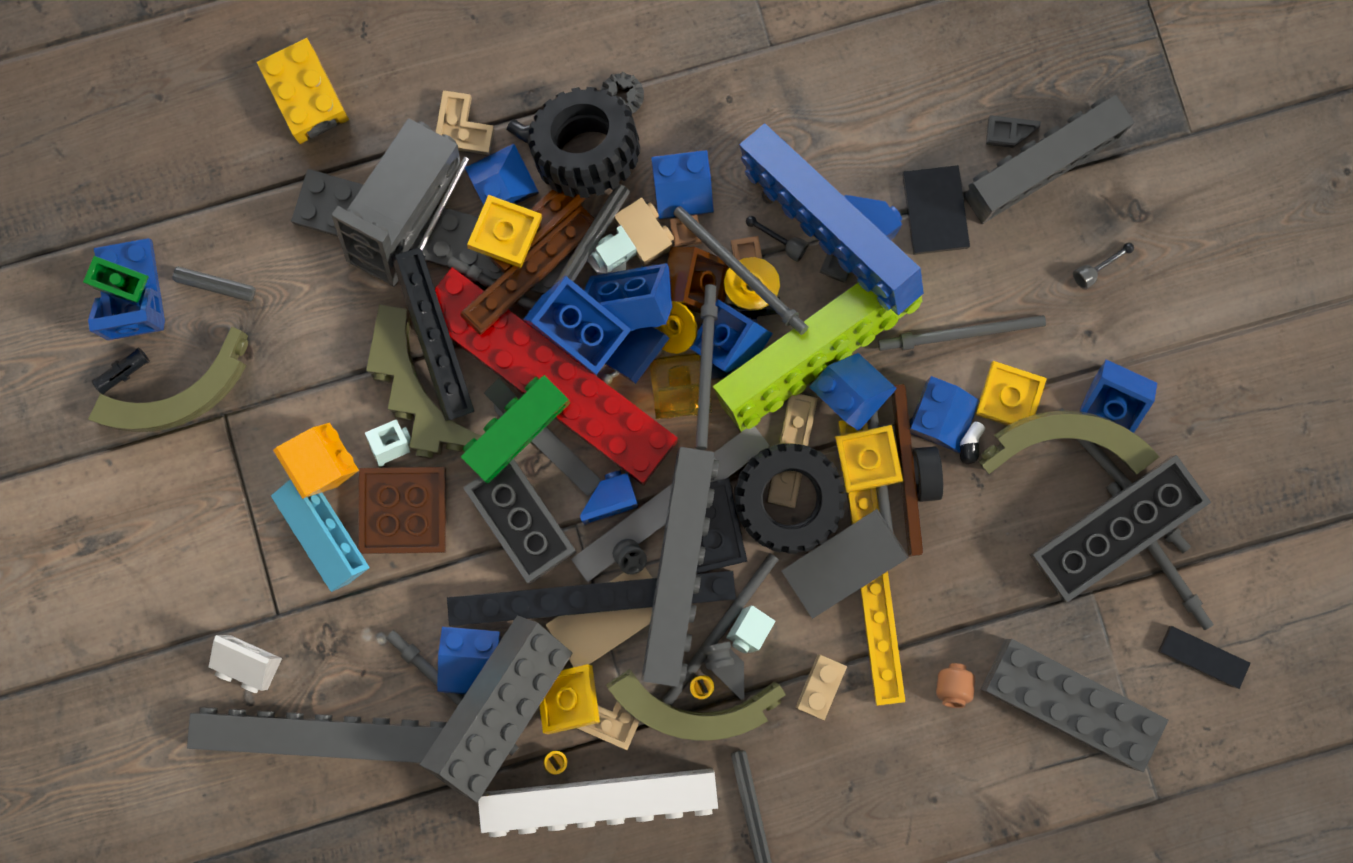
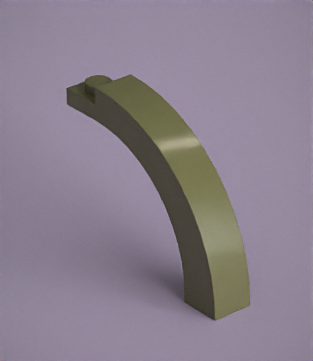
M231 326L214 363L196 383L183 392L170 398L147 403L124 402L100 394L88 420L122 431L155 432L174 428L200 417L218 404L241 377L247 365L237 359L239 355L242 356L248 347V335Z
M1051 411L1020 419L994 434L1000 445L997 447L992 445L981 454L983 458L978 462L990 474L1021 450L1042 441L1059 438L1081 439L1099 444L1115 453L1136 475L1157 460L1159 456L1139 436L1107 418L1079 411Z
M630 669L606 684V687L615 699L642 723L664 734L696 741L726 739L759 727L768 721L762 711L764 709L767 711L774 709L782 702L781 698L786 695L781 686L773 682L751 698L731 708L713 712H693L675 708L654 697L641 685Z

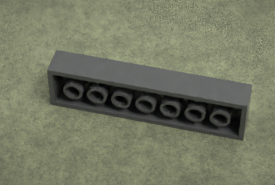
M680 447L677 451L641 680L643 682L679 687V681L685 682L687 664L682 663L684 651H690L692 634H687L688 623H694L696 605H692L693 594L699 593L701 576L696 575L697 565L703 564L706 548L701 546L702 536L705 537L708 534L710 518L705 517L706 508L712 506L714 489L710 488V481L716 478L719 460H714L715 452Z

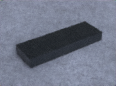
M1169 626L1158 650L1159 653L1236 689H1240L1251 664L1174 626Z

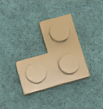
M443 90L436 133L441 136L446 134L452 137L458 144L459 151L490 155L494 126L468 122L472 100L470 94Z
M617 701L613 711L598 705L600 723L577 728L628 750L640 721Z

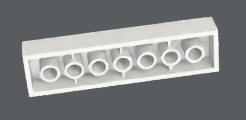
M713 768L487 791L483 793L478 801L481 833L489 832V837L506 836L509 830L518 829V834L535 833L538 827L548 826V831H559L566 829L565 826L567 824L577 823V828H588L595 826L596 821L606 820L607 825L623 824L625 818L636 817V822H646L654 820V815L665 814L666 819L683 817V812L694 811L695 816L713 814L712 809H718L715 772Z

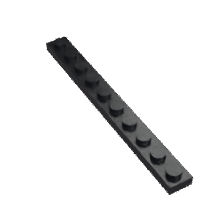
M733 571L696 574L701 576L699 593L693 594L692 603L736 599ZM657 578L447 597L449 626L515 620L517 615L526 619L650 608L653 607Z

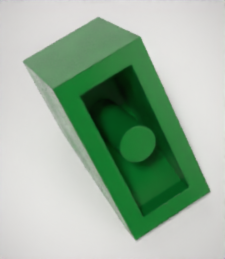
M94 256L83 283L114 297L138 303L149 276Z

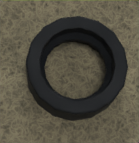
M933 446L913 449L918 502L941 500L943 497V471L938 448Z

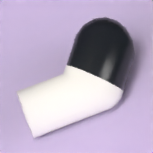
M979 422L972 423L960 442V460L967 465L975 463L980 455L979 439L985 431V427Z

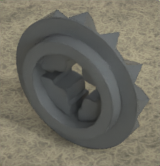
M624 72L615 75L611 74L606 81H603L601 89L611 92L612 97L617 94V85L622 90H630L626 93L627 103L625 100L623 102L629 107L632 114L641 107L644 100L642 83L634 75Z

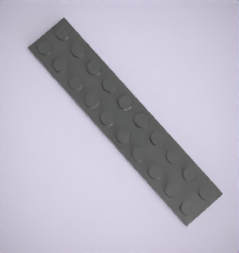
M307 169L291 222L295 225L338 236L331 215L337 206L347 210L363 187V184ZM439 206L436 207L408 251L418 248ZM444 208L422 251L423 255L426 256L425 261L450 268L447 266V263L451 256L470 266L476 265L483 269L482 273L495 280L504 274L486 255L470 250L467 247L479 217ZM574 251L530 291L539 294L546 293L553 286Z

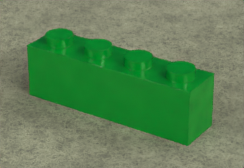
M545 375L540 379L538 377L532 379L525 387L527 392L520 399L517 397L513 398L505 406L504 410L506 413L499 419L495 417L489 421L483 428L485 433L478 440L475 438L471 439L463 447L462 450L465 453L461 458L487 484L570 404L569 399Z

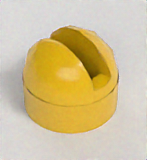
M699 675L691 681L690 691L694 697L705 699L713 693L714 683L710 677ZM703 679L708 690L707 693L704 692L699 680Z
M560 751L548 753L543 761L544 769L552 775L562 773L567 767L566 756ZM550 757H553L560 767L557 771L549 761Z

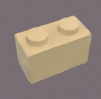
M640 198L619 211L614 217V222L618 227L620 225L623 227L637 249L636 256L642 265L646 267L670 252L672 247L671 241L674 240V237L666 225L660 226L656 219L659 215L652 203L646 204L643 198Z
M817 655L796 708L825 720L847 666L822 655Z

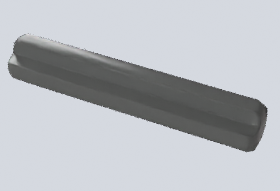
M179 266L174 269L172 279L177 283L249 302L253 301L256 289L251 285Z

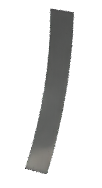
M499 378L484 392L504 414L506 413L504 410L505 406L513 398L517 397ZM547 426L532 440L587 496L602 481Z

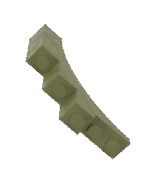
M379 304L366 371L374 375L373 380L389 383L390 379H393L388 410L395 413V418L411 420L412 416H415L409 448L416 451V456L433 459V454L441 455L443 444L446 445L447 450L463 452V447L471 439L475 438L478 440L482 435L476 434L452 420L445 421L443 413L428 397L419 381L412 361L409 339L411 316L409 311L403 308Z

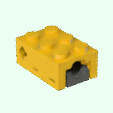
M308 38L257 62L293 136L299 144L308 141V137L312 139L338 126V122L342 124L349 120Z

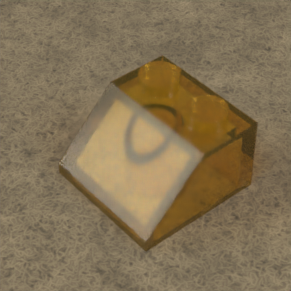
M693 353L659 357L649 365L656 419L698 415L701 355ZM711 392L709 413H712Z

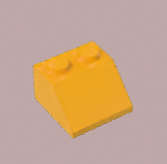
M330 423L312 427L273 449L302 499L337 488L359 471L353 457L348 453L337 431Z

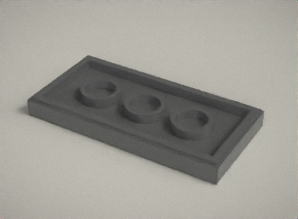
M876 509L781 571L813 619L905 561L909 556L878 509Z

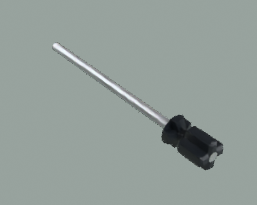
M467 157L463 158L418 248L421 247L422 251L469 161Z

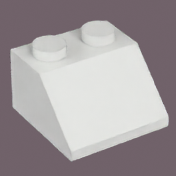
M216 635L213 641L209 668L216 670L215 676L229 682L234 678L243 682L242 688L257 693L258 690H268L282 658L234 636Z

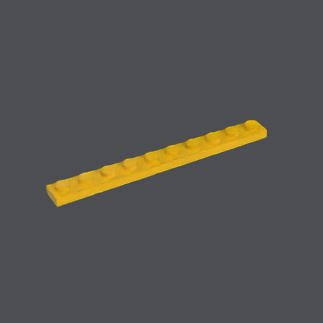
M844 420L838 421L839 435L868 430L867 423L858 431ZM876 487L847 493L851 525L874 510L878 509L879 511ZM887 571L860 588L876 706L905 702Z

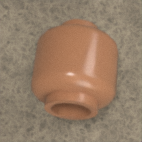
M949 664V668L942 669L938 673L936 695L942 700L944 706L964 708L965 704L973 700L975 675L966 670L967 667L963 664Z

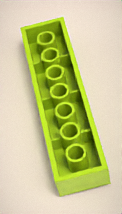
M859 283L855 284L806 319L804 323L809 328L804 334L800 335L795 329H792L714 385L713 388L721 407L740 432L746 428L751 429L755 427L767 413L780 409L785 400L792 395L797 396L801 394L807 385L817 379L828 365L851 356L859 347L869 345L877 334L894 327L902 316L915 312L923 302L922 295L901 314L897 315L891 309L889 311L885 310L878 302V296L871 290L867 292Z

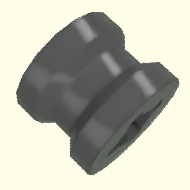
M632 539L621 540L613 549V558L624 573L630 575L637 574L646 566L647 556L636 541Z
M730 641L702 647L703 653L707 655L708 659L706 663L707 670L735 664L734 658L730 656L729 652L731 648Z

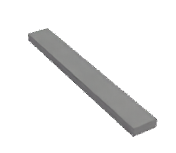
M756 427L746 428L715 451L714 460H719L716 478L710 482L727 479L746 465L759 451L770 446ZM672 484L571 559L587 582L616 562L612 552L618 542L624 539H632L639 545L666 524Z

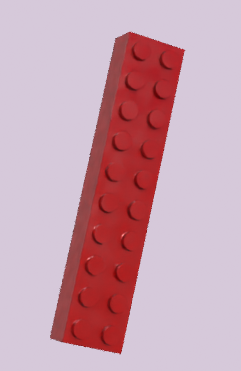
M453 267L435 288L448 332L453 342L523 395L527 392L525 387L535 377L540 379L545 375L570 401V404L555 419L643 486L646 484L676 445L678 437L510 310L480 336L460 314L484 291Z

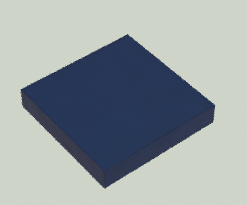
M654 327L630 331L605 365L636 384L670 338Z

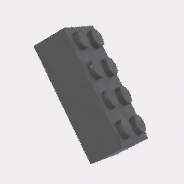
M515 459L488 484L479 476L463 487L528 584L533 583L577 553Z

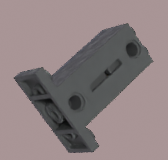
M409 118L407 119L349 208L345 210L337 206L331 215L346 262L395 287L399 279L391 256L410 249L444 197L461 164L458 144L452 137L446 134L439 135L432 131L424 122H415Z

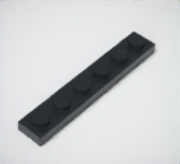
M421 247L391 256L445 421L475 412Z

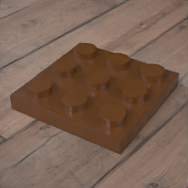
M446 467L359 468V551L361 554L446 553Z

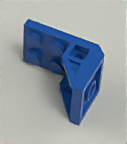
M147 238L94 248L96 257L149 277L138 303L101 292V297L94 299L88 318L90 332L109 341L163 331L165 318L153 241Z

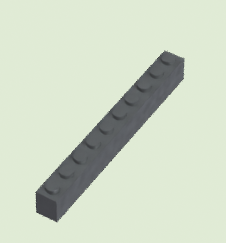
M200 707L199 712L190 713L187 749L421 763L447 722L430 721V726H419V720L402 719L401 724H390V718H373L372 723L361 722V717L344 716V721L332 720L333 715L315 714V719H304V713L286 712V717H275V711H257V716L246 715V710L229 709L228 714L217 713L218 708Z

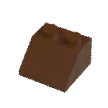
M695 246L671 247L667 264L669 267L672 301L685 305L692 312L701 313V306L704 305L705 286L711 284L716 286V301L719 299L724 303L726 297L724 279L729 267L718 256Z

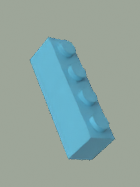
M290 479L271 495L279 511L286 519L331 592L350 584L370 568L323 493L302 499Z

